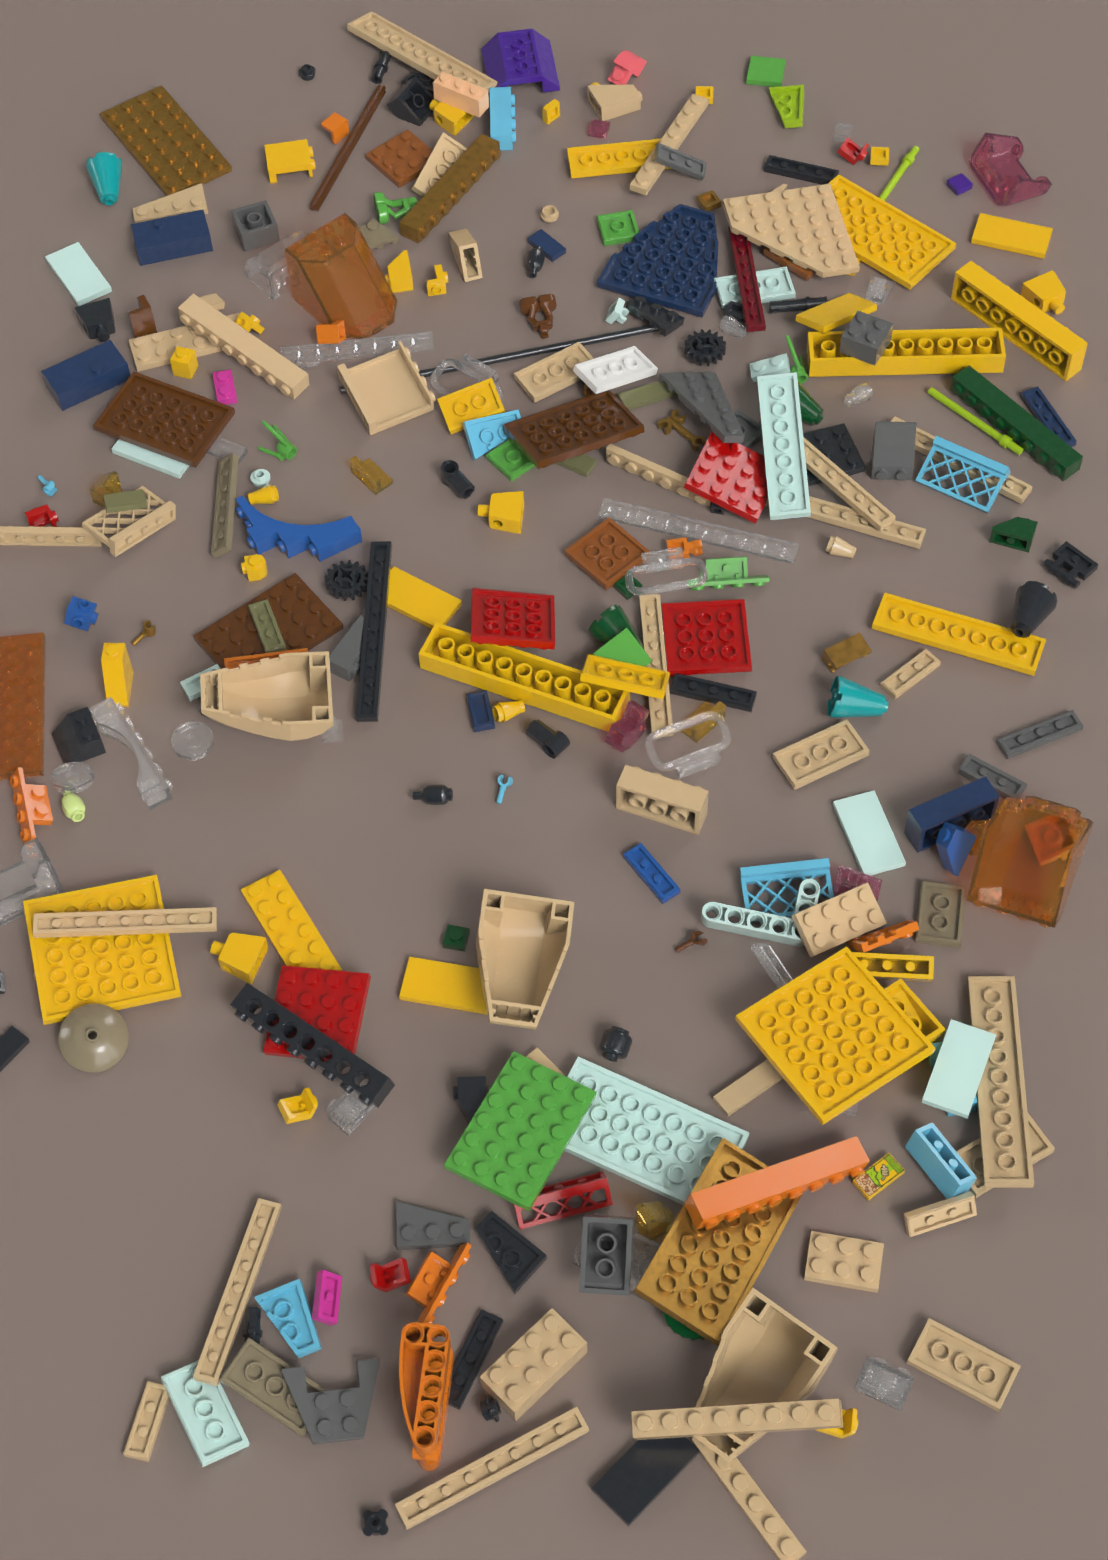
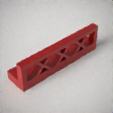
M600 1171L544 1186L532 1206V1209L537 1211L533 1219L523 1221L521 1214L523 1208L515 1204L513 1206L519 1228L524 1229L611 1206L613 1202L608 1179L605 1173ZM604 1188L606 1200L596 1202L590 1198L595 1190ZM578 1195L584 1199L579 1207L572 1208L567 1205L573 1196ZM550 1202H556L560 1205L557 1212L553 1214L543 1210Z

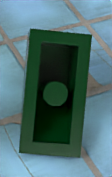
M1015 517L995 525L992 528L989 542L1029 553L1038 522L1028 518Z

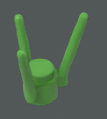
M786 335L785 337L795 363L790 368L791 373L797 372V380L800 384H803L809 377L806 372L803 356H799V363L789 335Z
M262 421V424L280 442L277 445L278 453L261 446L258 447V450L275 456L281 461L284 458L291 460L297 453V447L287 439L276 425L271 427L266 421Z

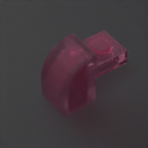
M634 700L629 701L622 719L611 725L605 742L620 752L630 749L643 735L646 729L644 724L650 711Z

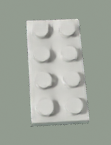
M636 346L576 364L574 365L573 372L595 394L656 375L658 368Z

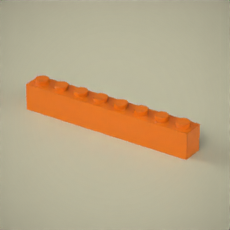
M855 1136L691 1193L684 1202V1205L696 1230L703 1227L711 1229L722 1220L726 1219L727 1222H730L740 1217L742 1213L748 1212V1214H753L767 1204L769 1207L781 1203L784 1198L795 1199L801 1196L804 1191H817L826 1183L830 1182L831 1185L841 1182L846 1176L857 1177L864 1172V1168L870 1160L858 1137Z

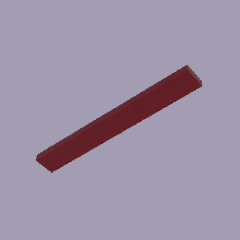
M728 226L746 332L766 331L750 241L747 240L748 237L740 233L736 235L731 232L730 226Z

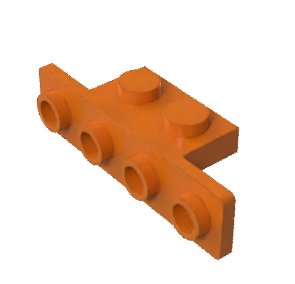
M17 767L14 774L10 777V787L13 788V803L17 808L16 819L20 823L21 828L20 839L23 841L24 848L30 849L36 838L34 825H51L53 817L46 785L25 784L22 767Z
M468 1242L459 1246L450 1263L434 1252H428L405 1293L406 1296L424 1307L417 1320L418 1323H433L435 1319L433 1314L436 1308L442 1306L447 1297L445 1292L449 1286L451 1287L456 1282L459 1276L457 1273L459 1267L463 1266L470 1257L468 1251L472 1245Z

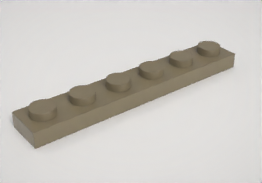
M235 453L220 459L218 463L211 555L216 558L230 552L232 549L239 456Z

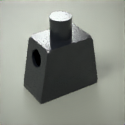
M110 298L75 307L78 321L89 339L98 338L99 341L106 342L109 340L110 334L116 332L114 312Z

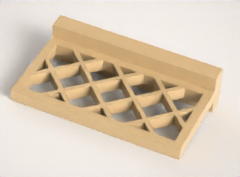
M141 486L136 490L143 489L144 495L148 498L146 499L147 509L107 513L105 508L82 522V527L110 548V553L117 557L176 520V505L171 501L164 502L147 488ZM150 505L160 506L157 509H150ZM118 514V518H106V516ZM121 514L132 515V518H120V517H121ZM135 515H146L141 519H135ZM94 523L103 524L102 527H93L91 525ZM105 524H117V528H105ZM120 524H131L126 528H120ZM105 533H106V534H115V535L112 536V537H110V538H107V537L105 536Z

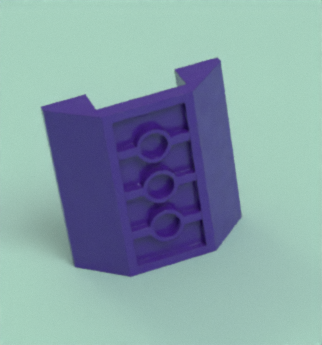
M534 29L499 32L481 48L485 73L488 77L497 81L496 87L541 82L543 92L560 90L550 40Z

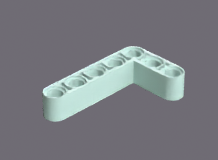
M806 879L801 882L794 914L798 913L801 909H808L817 905L820 886L816 880ZM810 888L814 891V894L807 895L803 890ZM717 902L706 903L702 909L701 921L708 928L797 947L805 946L801 937L795 934L797 928L792 918ZM713 911L717 914V917L714 919L708 918L706 913ZM736 916L740 921L738 923H731L728 918ZM758 921L762 926L754 928L750 923ZM779 925L784 931L777 933L772 927Z

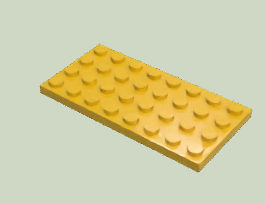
M837 175L828 183L831 184L856 257L907 289L911 290L956 249L954 241L843 176Z

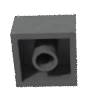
M266 200L231 210L235 230L245 251L280 241L277 223Z
M857 311L841 336L840 353L875 366L891 341L893 323Z

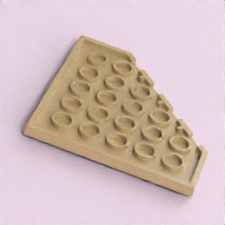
M831 184L723 199L722 205L731 232L736 235L740 233L748 237V241L758 246L764 245L770 248V252L782 258L786 256L792 259L794 264L804 269L810 268L816 271V275L822 278L859 272L860 266Z

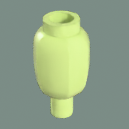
M69 788L63 789L61 792L63 795L61 806L65 816L74 822L83 820L85 817V805L78 795L71 793Z

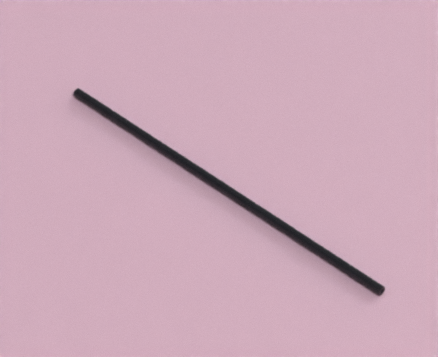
M646 325L420 370L419 374L420 376L430 377L560 351L577 342L585 346L659 331V328L653 329L651 326ZM340 386L341 394L347 393L344 386Z

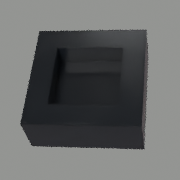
M730 301L723 318L741 324L744 319L742 304Z

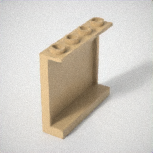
M401 341L398 342L399 349L347 369L344 363L337 366L338 377L370 435L434 410V401H436L432 390H428L425 377L420 376L417 363L415 361L412 362L408 347H404Z

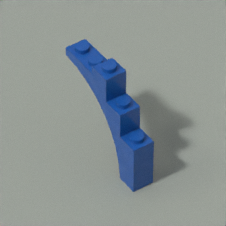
M243 496L235 499L237 505L235 512L239 519L243 518L248 537L246 542L249 548H254L257 554L278 546L279 550L285 552L288 558L309 550L312 556L315 555L319 562L362 542L361 529L352 516L325 524H289L262 514L251 506Z

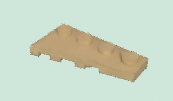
M443 132L411 190L423 197L467 148Z
M202 183L132 208L135 223L198 210H204V214H208Z

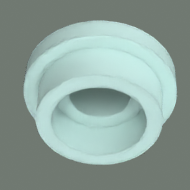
M257 469L250 476L251 482L256 487L263 488L269 484L270 473L265 469Z

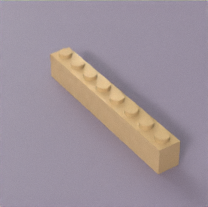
M194 293L178 307L179 319L184 325H189L197 334L205 336L211 344L222 348L227 355L236 358L241 365H246L255 375L263 377L269 385H274L280 389L281 393L285 396H290L295 400L310 385L308 373Z
M840 1399L631 1411L633 1438L636 1440L843 1428L842 1403Z

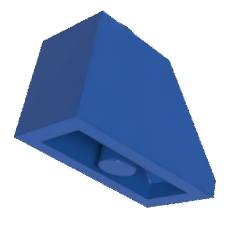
M944 822L936 839L943 867L953 875L959 876L977 836L965 828Z

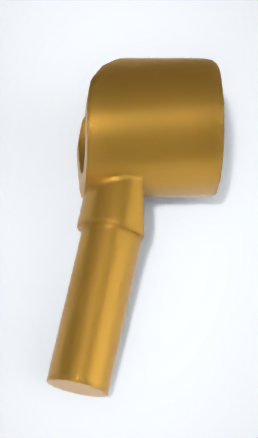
M145 621L143 623L144 631L131 644L135 646L146 636H154L156 634V625L151 627V621Z

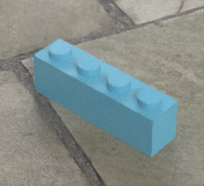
M511 87L490 88L491 138L500 141V150H513V142H516V131H512L516 130V121L512 119L515 118V106L512 107V105H515V94H511Z

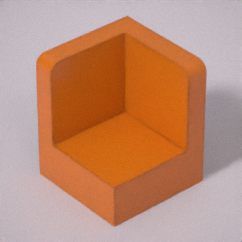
M336 112L321 123L322 128L331 132L332 143L335 145L350 134L348 120Z
M336 320L332 324L316 325L318 344H339L346 339L344 320Z

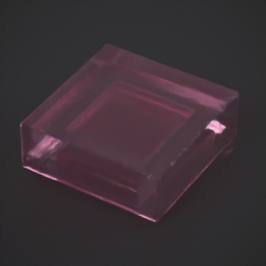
M593 119L588 131L589 136L606 139L610 129V122Z

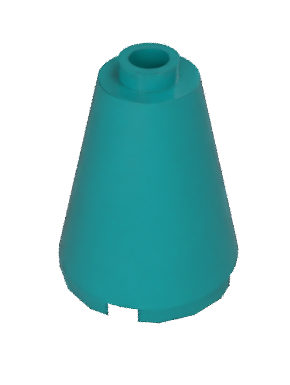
M99 152L95 154L96 157L92 159L89 157L87 159L86 170L101 203L110 206L119 199L122 160L120 157L117 158L114 153Z
M836 676L830 688L832 693L831 700L828 699L827 715L829 717H881L883 713L887 712L889 701L886 700L885 695L843 676Z

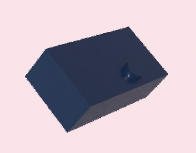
M204 210L131 224L141 266L213 251Z
M111 340L41 371L46 388L62 411L125 383L131 376L128 363Z
M985 776L909 809L904 833L916 852H921L936 845L938 833L942 829L944 822L957 825L969 831L994 820L1000 796Z

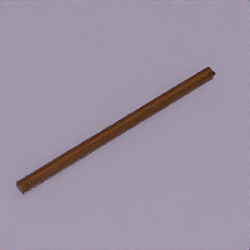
M384 85L377 86L310 203L312 211H319L384 97L386 93Z

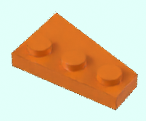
M909 919L848 941L849 948L859 953H864L876 947L890 944L898 938L911 937L913 932L919 930L917 921Z

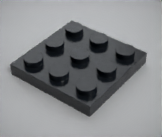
M844 423L803 434L807 441L848 476L865 472L866 466ZM806 468L809 486L823 483Z

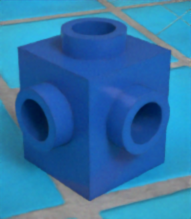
M73 596L67 607L64 624L88 631L91 624L95 625L98 613L95 612L97 604Z

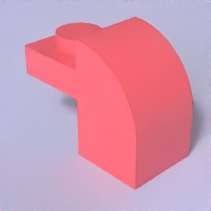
M625 50L614 60L616 65L608 80L615 85H626L632 74L639 77L647 61L629 50Z

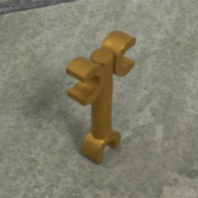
M678 409L673 410L671 416L658 421V429L666 427L664 429L665 435L670 434L672 428H674L692 443L691 448L696 452L699 451L698 443L703 446L706 444V439L703 436H695L682 426L686 421V415L677 417L679 415Z

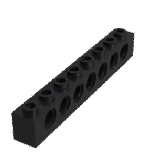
M246 983L230 1004L236 1011L234 1015L241 1021L246 1022V1020H249L253 1023L251 1026L261 1034L264 1031L270 1034L268 1038L275 1044L280 1046L283 1043L287 1046L286 1050L296 1058L301 1055L305 1058L304 1063L314 1070L317 1067L323 1070L321 1074L332 1082L335 1079L341 1083L340 1087L349 1094L353 1091L359 1095L358 1099L367 1106L373 1104L379 1108L395 1086L388 1076L249 983ZM258 1008H262L258 1014H254ZM279 1019L278 1024L271 1026L273 1021ZM293 1031H297L294 1037L289 1038V1035ZM315 1043L312 1049L306 1050L309 1044ZM328 1055H332L331 1060L324 1062ZM350 1067L348 1073L342 1074L344 1068ZM369 1079L365 1086H360L362 1080Z

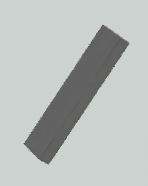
M1071 710L998 738L997 745L1006 759H1010L1083 730L1084 726L1075 712Z

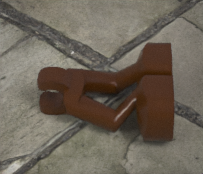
M540 295L538 299L535 296L522 298L519 301L521 313L524 316H528V322L535 331H540L541 339L548 338V330L553 327L552 311L557 306L555 295ZM542 312L545 314L546 319L537 321L535 314Z

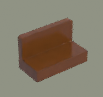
M141 295L137 297L139 309L129 312L135 338L157 333L151 306L146 297Z

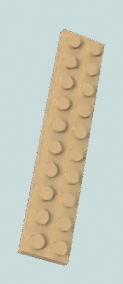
M372 11L347 24L348 31L379 49L388 51L393 57L434 80L442 72L487 89L488 93L490 88L497 85L496 80Z
M968 976L971 1026L996 1034L977 1090L984 1188H1033L1034 1174L1015 976Z

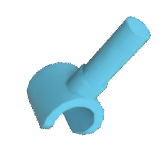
M41 475L37 477L45 485L43 487L45 494L51 497L57 491V488L54 487V482L47 481Z
M504 775L498 777L500 788L496 800L497 804L502 803L506 787H510L513 784L511 776L508 777L506 784L503 783Z

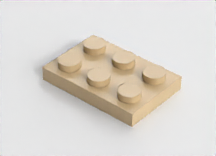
M811 1231L804 1280L878 1293L884 1243Z

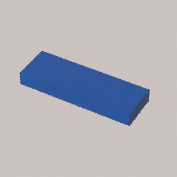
M642 843L623 853V858L662 904L680 893L681 889Z

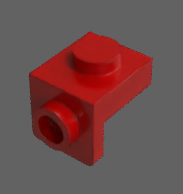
M847 137L837 153L852 165H855L858 160L862 161L868 154L866 149L869 144L865 143L861 148Z
M48 504L25 512L29 526L43 527L51 524L52 527H57L56 522H59L55 510L51 511Z
M399 1258L382 1266L376 1263L370 1265V1281L376 1289L387 1293L411 1283L407 1260L404 1258Z

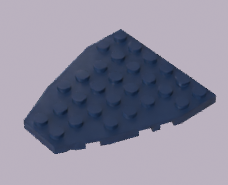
M683 204L677 205L672 211L663 214L661 220L658 222L652 221L634 236V241L623 246V250L620 253H614L610 257L597 281V287L630 297L642 296L652 303L703 317L716 293L717 282L714 281V278H717L719 242L714 213Z

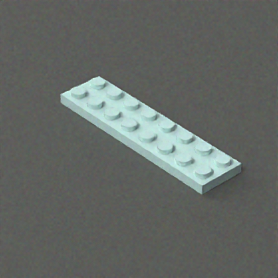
M797 372L757 376L770 520L811 516Z

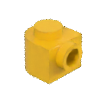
M262 555L244 556L245 562H242L241 566L243 575H248L249 582L262 580L267 576L266 560Z

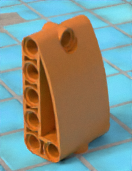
M411 1322L406 1324L401 1332L399 1351L401 1400L413 1446L412 1459L417 1460L423 1470L433 1471L440 1465L454 1355L451 1348L450 1333L445 1326ZM437 1336L446 1338L444 1342H433Z

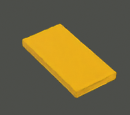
M980 213L971 243L1045 259L1053 228Z
M847 293L797 314L796 321L825 333L851 322L857 311L866 314L876 311L877 304Z
M395 566L390 570L387 607L430 629L434 627L436 622L446 625L462 606V600Z
M588 654L580 681L664 700L670 672Z
M409 957L399 994L400 1000L487 1015L479 968Z

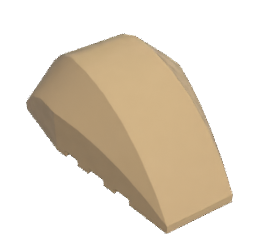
M329 651L280 654L277 658L269 659L267 657L260 659V662L249 665L248 663L239 664L237 668L228 670L227 667L200 674L201 713L213 721L230 728L270 738L294 741L309 739L323 734L334 726Z
M484 889L476 936V949L489 1023L536 1030L570 945L574 902Z
M752 1288L723 1331L721 1342L714 1355L711 1369L704 1382V1387L696 1407L804 1401L813 1393L822 1379L838 1347L762 1293ZM767 1432L697 1436L695 1438L730 1463Z

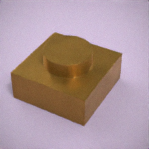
M713 190L698 195L696 200L700 207L708 212L720 208L722 203Z

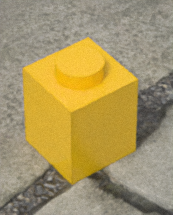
M177 346L170 359L173 375L186 379H192L199 366L196 352L193 349Z

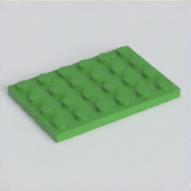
M513 1051L445 1162L444 1169L530 1211L596 1098L597 1092Z

